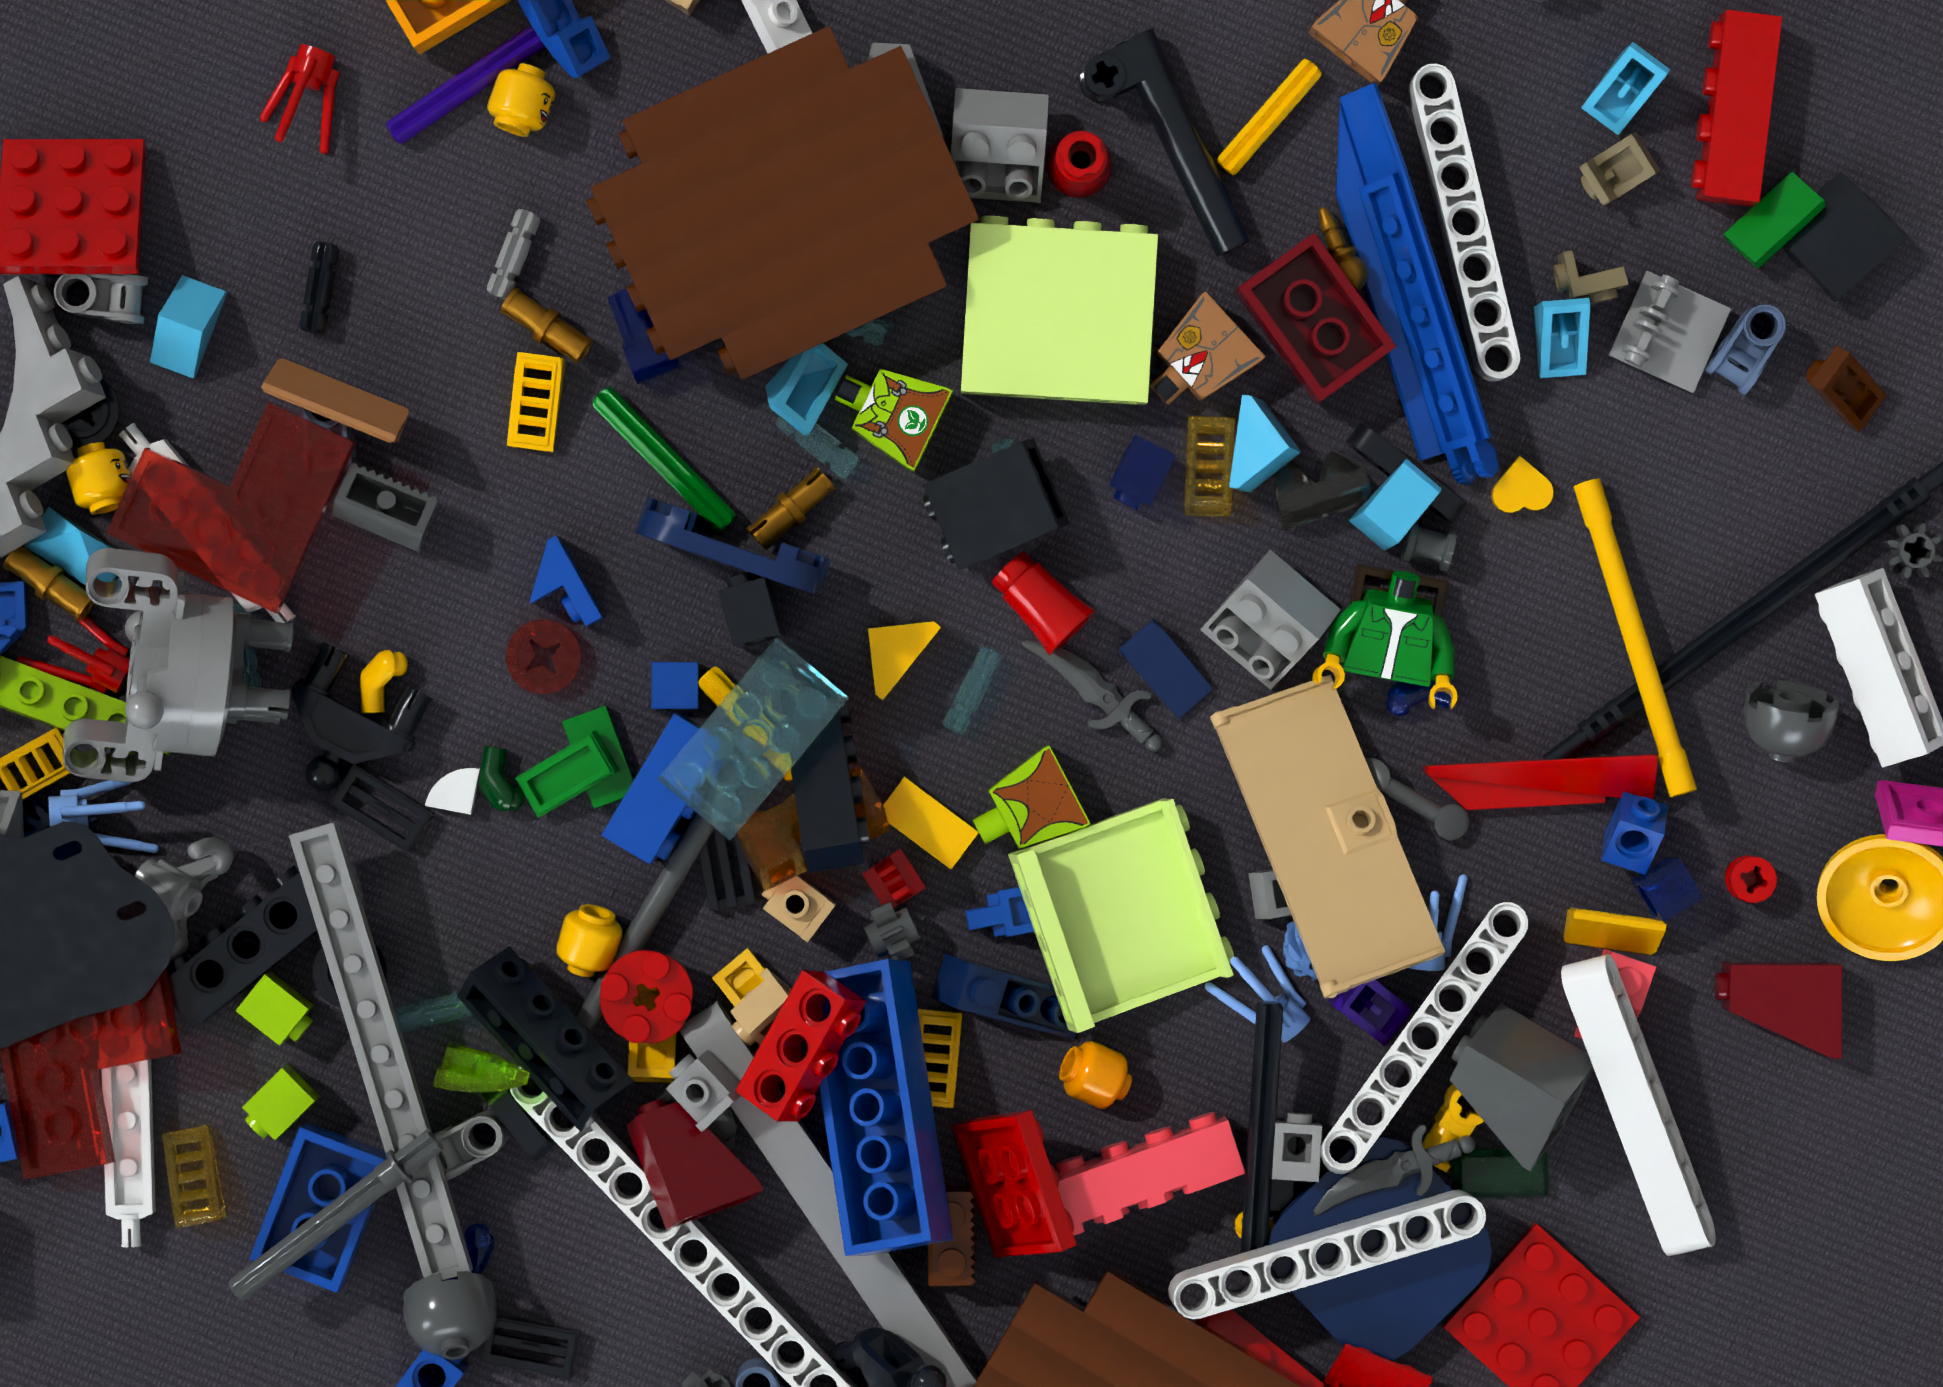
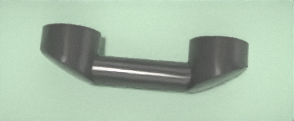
M1372 757L1365 758L1379 791L1430 820L1431 827L1438 837L1453 841L1460 839L1466 834L1469 828V816L1462 806L1453 803L1439 805L1390 777L1388 767L1381 760Z

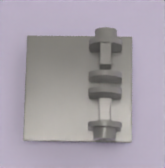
M1646 271L1608 356L1694 393L1731 308L1679 285L1680 281L1664 274L1661 277Z

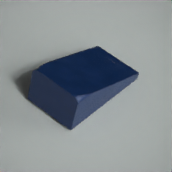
M1155 619L1150 620L1117 649L1177 719H1180L1213 690L1211 685Z

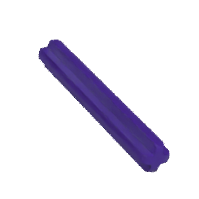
M529 25L388 120L386 123L388 131L399 144L406 142L495 82L500 72L505 69H514L520 63H523L545 48V45L533 27Z

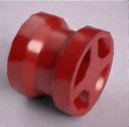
M1744 855L1737 857L1729 863L1725 870L1724 881L1726 889L1733 897L1745 902L1758 903L1772 895L1776 888L1777 876L1773 866L1765 859Z

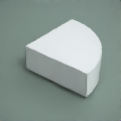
M480 768L459 769L442 777L428 794L425 806L471 815L478 787Z

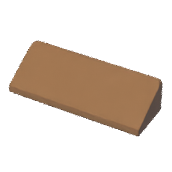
M279 359L275 363L261 387L263 392L389 443L399 442L409 416V410L406 407L286 359Z

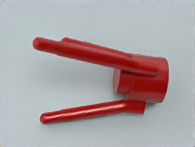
M301 44L297 56L290 57L284 75L260 115V120L267 122L291 82L295 83L275 135L277 142L284 140L305 88L319 91L321 84H324L320 152L322 154L329 152L335 86L340 72L332 69L335 60L334 55L319 48Z
M88 616L78 622L107 647V651L99 647L95 654L91 655L53 635L49 636L47 641L66 654L87 664L86 672L93 676L22 656L16 659V662L59 678L90 686L105 694L107 689L116 694L119 692L128 677L130 661L126 657L129 649L113 640Z

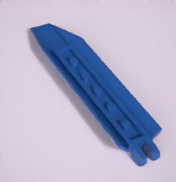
M1372 83L1341 96L1339 100L1336 197L1351 244L1357 248L1355 256L1363 260L1368 269V278L1364 286L1373 314L1397 346L1387 353L1386 356L1419 460L1422 461L1445 453L1450 470L1453 472L1454 480L1457 481V484L1460 483L1466 486L1473 483L1477 478V473L1479 477H1485L1486 479L1493 477L1499 471V460L1496 459L1497 454L1494 446L1486 440L1491 438V434L1407 167L1376 83Z

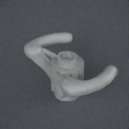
M217 837L203 838L188 846V855L191 858L197 860L207 855H212L210 857L180 867H175L163 859L159 861L149 859L140 866L135 874L136 878L157 893L171 916L176 942L169 963L183 955L188 948L189 940L186 923L188 917L198 910L202 902L203 895L201 890L209 881L226 873L233 862V850L226 841Z

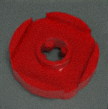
M636 950L620 957L609 968L601 982L600 1007L608 1025L626 1040L632 1043H657L670 1038L683 1027L692 1010L694 988L689 973L677 959L659 951ZM644 983L648 989L656 987L659 990L660 995L654 999L655 1008L648 1010L645 1004L638 1006L635 1003L634 998L639 994L637 986Z

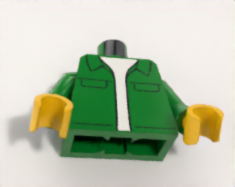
M1394 571L1388 592L1375 589L1367 590L1363 600L1353 601L1332 622L1322 655L1326 661L1315 669L1312 679L1316 685L1321 681L1323 670H1330L1335 676L1332 691L1342 685L1345 678L1344 671L1426 687L1430 686L1432 679L1436 681V685L1430 690L1428 698L1430 707L1435 709L1434 695L1439 691H1445L1451 696L1450 709L1454 708L1458 695L1450 681L1454 679L1455 646L1444 619L1438 614L1433 613L1432 601L1416 597L1420 577L1407 571Z

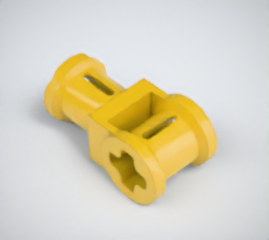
M1453 1083L1446 1089L1444 1103L1434 1117L1436 1122L1422 1142L1424 1149L1456 1139L1458 1142L1460 1137L1470 1136L1476 1125L1484 1122L1474 1109L1466 1107L1461 1112L1462 1107L1457 1101L1462 1094ZM1449 1161L1435 1165V1167L1446 1173L1451 1167Z

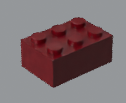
M1312 233L1247 280L1235 291L1237 297L1316 405L1397 347L1315 233Z

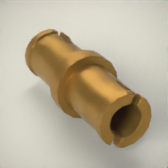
M514 288L500 308V313L507 315L532 332V339L539 344L545 341L570 358L575 364L581 362L593 344L592 338L585 336L560 319V312L554 308L547 310L522 293L518 288Z
M815 467L812 469L813 471L787 494L781 492L775 498L777 503L751 526L749 525L746 528L763 549L767 550L774 541L795 523L801 525L806 520L804 515L825 496L836 489L819 468Z
M24 545L10 552L4 561L3 568L11 571L35 588L36 596L42 600L50 599L74 616V619L77 621L83 620L95 605L84 589L64 576L65 570L58 565L50 566L29 551Z

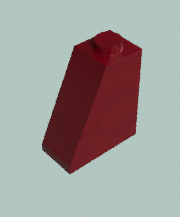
M1722 962V973L1716 972L1714 991L1716 1000H1722L1723 1009L1827 1057L1842 1059V965L1834 962Z
M658 1099L637 1108L639 1115L626 1125L666 1230L749 1201L763 1191L760 1181L708 1128L701 1132L695 1126L697 1122L678 1102L665 1105L663 1099Z

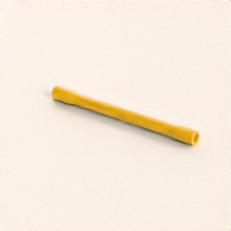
M1596 478L1579 483L1574 486V491L1584 523L1590 531L1658 749V761L1669 796L1671 798L1695 791L1697 787L1686 752L1679 741L1612 526V515L1601 480Z

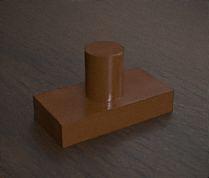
M1837 345L1826 360H1816L1807 371L1806 380L1808 384L1813 387L1847 426L1859 433L1887 396L1854 356Z

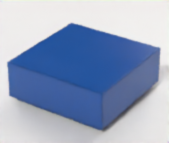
M652 662L651 709H699V662Z

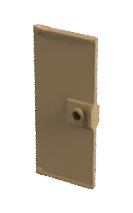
M1331 675L1322 677L1318 685L1312 680L1237 707L1234 706L1223 711H1216L1210 716L1315 971L1324 998H1334L1351 988L1434 959L1446 952L1398 839L1396 825L1385 798L1375 784L1336 689L1332 691L1334 682Z

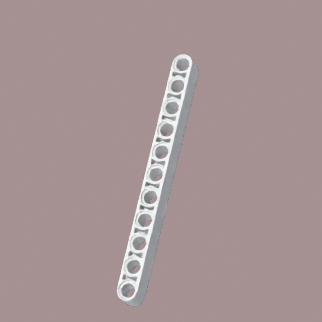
M521 1066L515 1070L509 1084L510 1092L514 1099L791 1387H811L810 1382L812 1379L821 1374L831 1376L835 1380L837 1387H858L844 1372L835 1366L836 1363L697 1219L668 1230L657 1228L651 1223L649 1213L657 1204L640 1160L601 1119H598L582 1132L575 1126L568 1129L560 1128L556 1125L552 1116L553 1109L556 1107L554 1102L544 1092L539 1095L527 1094L520 1084L521 1075L525 1071ZM598 1138L607 1143L610 1151L608 1159L603 1162H595L588 1158L585 1153V1144L590 1139ZM625 1172L635 1173L642 1182L641 1192L632 1196L622 1193L617 1185L618 1176ZM693 1239L699 1240L707 1249L706 1258L701 1262L688 1261L682 1254L681 1247L683 1243ZM723 1273L732 1274L739 1281L740 1289L737 1293L730 1296L721 1295L714 1287V1279ZM762 1307L768 1310L772 1317L771 1324L765 1329H755L750 1326L746 1320V1313L750 1309ZM785 1341H796L803 1347L805 1355L798 1362H786L779 1355V1346Z

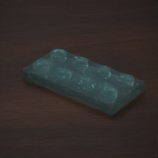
M777 637L657 780L726 838L731 840L849 697Z

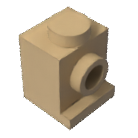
M793 870L790 871L786 878L777 873L762 893V896L769 900L763 909L807 943L836 905V902ZM792 895H798L804 900V909L798 913H793L787 908V899Z
M768 968L760 974L764 981L748 992L743 1000L730 1011L737 1020L732 1025V1028L749 1046L755 1042L761 1045L791 991V988Z

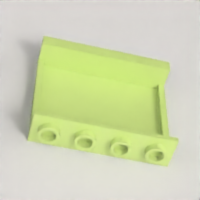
M981 216L980 223H971L961 394L1146 405L1149 393L1158 234H1148V226L1137 224H1121L1120 232L1101 231V223L1088 221L1074 222L1073 229L1055 228V220L1038 218L1027 219V226L1008 225L1009 218L1002 216Z
M1162 798L1098 821L1085 828L1008 854L1067 1028L1070 1031L1076 1033L1095 1027L1094 1023L1220 976L1225 978L1234 976L1230 966V960L1234 957L1232 947L1225 936L1220 937L1215 922L1216 919L1220 918L1219 909L1213 895L1210 892L1205 893L1200 878L1201 875L1205 874L1204 865L1198 851L1195 848L1190 849L1185 834L1186 831L1190 830L1189 821L1183 807L1180 804L1175 805L1174 799Z

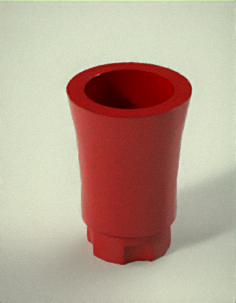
M1076 131L1062 137L1053 145L1048 154L1047 173L1050 181L1056 189L1070 197L1083 198L1097 193L1107 183L1111 173L1110 154L1103 141L1091 132ZM1084 153L1089 158V165L1085 169L1076 168L1071 162L1073 155Z
M1024 551L1014 557L991 582L998 591L1004 594L1002 599L1020 616L1049 656L1069 641L1096 612V610L1077 598L1059 583L1039 562L1035 564Z

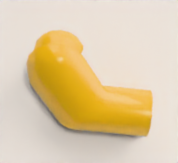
M391 650L381 651L362 670L360 676L361 713L385 712L384 686L393 676H403L407 671V658L403 653L399 651L392 653Z

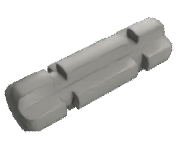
M518 209L515 212L511 226L514 227L512 233H507L495 267L498 268L496 274L492 273L487 285V291L491 295L506 299L515 288L514 278L520 275L532 241L529 239L531 234H536L540 224V217L537 214L525 209Z

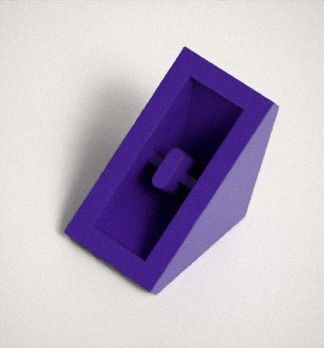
M1376 980L1351 988L1334 998H1329L1327 1001L1383 1046L1387 1044L1413 1010Z

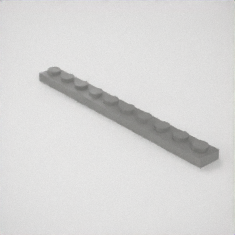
M337 821L293 833L289 835V839L385 1153L390 1150L397 1153L428 1128L430 1130L431 1128ZM437 1154L412 1173L413 1181L410 1183L403 1181L396 1189L423 1277L441 1273L443 1281L457 1277V1271L471 1272L473 1265L439 1154Z

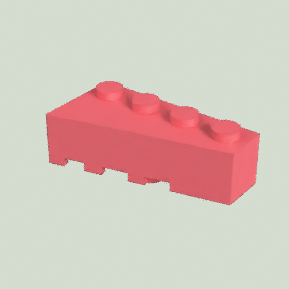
M1215 1112L1202 1114L1188 1120L1189 1128L1173 1133L1171 1126L1163 1127L1146 1133L1144 1135L1146 1142L1128 1147L1127 1141H1121L1101 1148V1157L1084 1162L1082 1155L1056 1163L1058 1170L1056 1172L1059 1178L1058 1190L1064 1208L1072 1217L1074 1223L1073 1235L1085 1232L1082 1223L1093 1219L1094 1223L1103 1222L1108 1224L1124 1218L1123 1215L1130 1212V1206L1138 1204L1139 1209L1152 1208L1173 1199V1192L1182 1190L1183 1194H1191L1246 1174L1226 1116L1217 1118Z

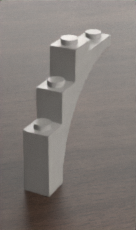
M19 275L3 284L13 317L16 359L13 392L5 423L0 433V558L47 532L41 517L43 514L42 504L31 490L66 471L73 464L74 457L70 449L73 446L70 434L61 423L106 398L100 383L102 373L97 363L90 356L70 350V339L55 317L53 311L55 302L50 291L43 284Z

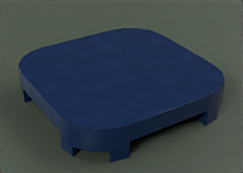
M647 496L635 533L819 595L831 559L785 543H781L776 560L695 533L694 530L700 516L699 514Z
M1380 1135L1355 1169L1373 1160L1388 1159L1395 1151L1407 1152L1412 1149L1396 1138ZM1351 1143L1345 1146L1346 1150L1335 1160L1336 1162L1346 1164L1354 1159L1355 1150ZM1326 1168L1319 1175V1182H1312L1281 1213H1276L1269 1225L1268 1245L1452 1191V1189L1432 1169L1433 1178L1431 1185L1422 1196H1418L1416 1193L1421 1175L1420 1173H1415L1406 1177L1396 1187L1378 1189L1355 1196L1315 1216L1313 1210L1325 1193L1345 1175L1349 1174H1335ZM1464 1202L1457 1204L1451 1212L1452 1223L1454 1225L1466 1223L1471 1216V1209ZM1415 1216L1409 1220L1406 1225V1235L1408 1238H1418L1423 1235L1427 1228L1425 1217ZM1483 1227L1478 1234L1470 1238L1290 1292L1341 1346L1344 1347L1345 1343L1354 1347L1368 1349L1375 1355L1385 1359L1396 1360L1414 1348L1480 1283L1489 1269L1492 1256L1490 1236L1486 1228ZM1377 1229L1369 1230L1362 1236L1361 1248L1363 1251L1372 1252L1378 1249L1382 1242L1381 1231ZM1325 1243L1319 1247L1316 1252L1317 1264L1328 1265L1336 1259L1338 1254L1336 1244ZM1287 1256L1279 1257L1272 1263L1271 1270L1278 1279L1284 1278L1291 1273L1293 1261Z

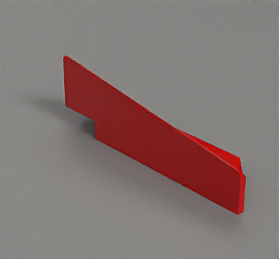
M1656 754L1423 765V773L1437 783L1465 810L1606 803L1605 796L1620 798L1623 791L1654 800L1658 758Z

